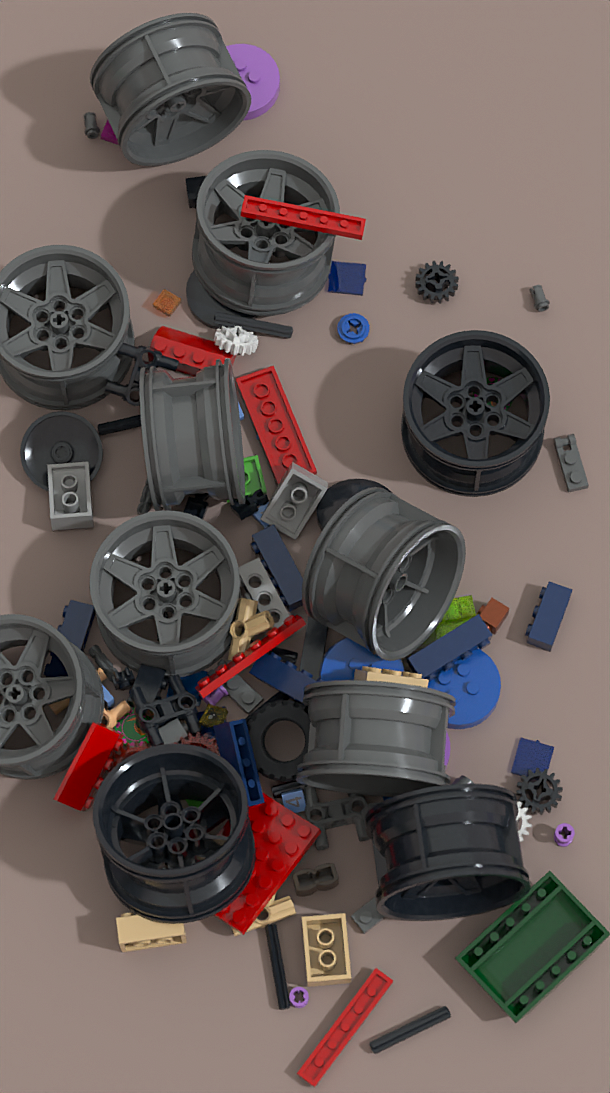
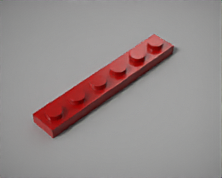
M247 195L244 196L241 209L242 217L362 240L366 222L364 218Z
M299 615L287 617L283 621V625L269 630L266 633L267 636L262 640L258 639L249 645L250 648L244 653H237L232 657L230 663L220 665L215 669L213 675L202 678L195 687L197 693L202 698L209 695L305 626L306 623Z
M377 968L374 969L298 1071L297 1075L314 1088L317 1086L392 985L393 980Z

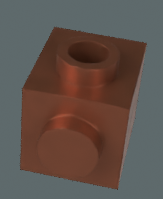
M491 597L486 606H481L477 615H480L490 632L496 634L508 616L509 607Z

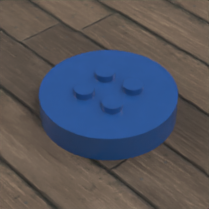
M345 637L336 642L326 652L320 665L319 678L323 681L354 680L355 669L362 670V666L402 671V673L405 670L401 659L395 661L384 660L371 653L367 648Z
M478 648L472 651L473 655L464 661L461 659L454 662L455 666L446 672L441 670L436 673L437 677L434 680L428 682V688L448 693L456 699L455 715L449 717L447 728L467 729L485 721L492 714L498 703L501 690L499 671L493 660Z

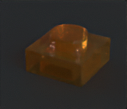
M164 289L153 303V307L171 317L181 303V298Z

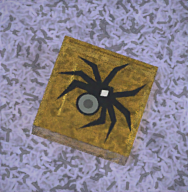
M208 704L199 722L202 726L214 729L213 726L224 722L228 711L226 708Z

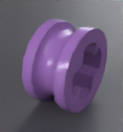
M295 987L289 994V1000L295 1008H303L309 1001V995L303 987ZM297 992L298 995L300 992L304 994V1001L301 1003L300 1000L299 1003L294 1001V994Z

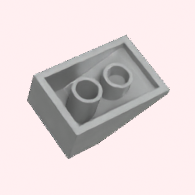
M89 462L47 465L52 531L94 527Z
M292 462L282 477L260 520L271 526L275 525L277 530L296 540L328 489V482Z

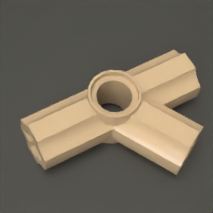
M239 598L236 619L230 626L232 640L228 660L232 661L234 655L248 650L251 640L256 635L274 628V619L269 611L265 610L256 614L258 601Z
M275 893L262 910V912L268 914L267 919L261 921L256 918L246 932L257 928H265L266 925L295 915L296 911L290 896L275 901ZM232 928L234 936L241 935V933Z

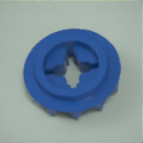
M356 313L343 316L337 326L339 337L346 343L349 342L354 345L358 342H363L368 337L370 330L367 319ZM349 324H350L351 326H353L354 328H355V327H358V328H357V334L354 333L353 331L349 332V331H350V326H349Z

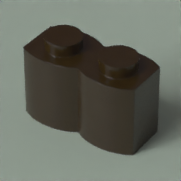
M332 863L321 864L314 870L303 869L293 874V884L297 896H309L317 890L326 891L333 889L338 885L339 880L335 864Z

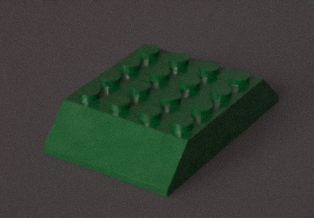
M549 871L531 887L526 896L508 908L457 955L455 960L501 1009L517 1023L584 963L610 936V932Z

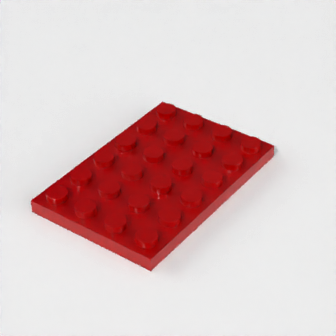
M264 793L265 803L249 806V818L256 849V860L252 876L238 898L222 911L214 914V916L242 935L246 933L321 834V830ZM229 820L217 836L229 837L231 829Z

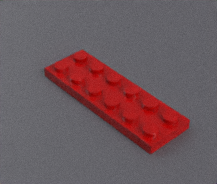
M274 366L236 378V384L277 485H279L292 462L316 475L317 470Z

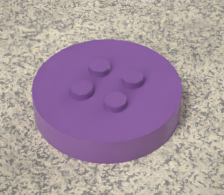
M249 44L226 46L242 80L251 94V106L244 120L257 118L266 113L278 98L280 75L277 64L266 51Z

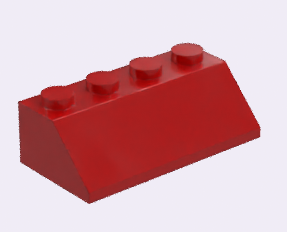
M165 326L160 327L150 344L155 350L161 351L162 355L179 360L176 371L196 376V373L204 367L216 365L217 359H220L222 364H224V360L230 358L233 366L236 355H232L230 352L226 353L225 349H219V346H216L214 341ZM147 352V354H148V360H149V361L153 360V358H154L153 354L150 353V352Z
M93 722L54 800L79 811H85L86 808L90 809L95 799L93 795L104 780L102 777L105 771L111 769L114 763L112 758L115 752H119L123 746L124 740L122 738L124 735L102 723Z

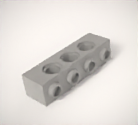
M254 559L238 567L240 588L244 587L246 591L244 594L245 599L258 601L256 614L267 610L272 617L279 618V621L273 627L278 628L283 625V621L290 615L260 559ZM256 581L259 582L261 585L257 588H253L250 586V584ZM262 599L270 601L266 606L261 605L259 602ZM297 631L291 636H289L287 639L297 635Z

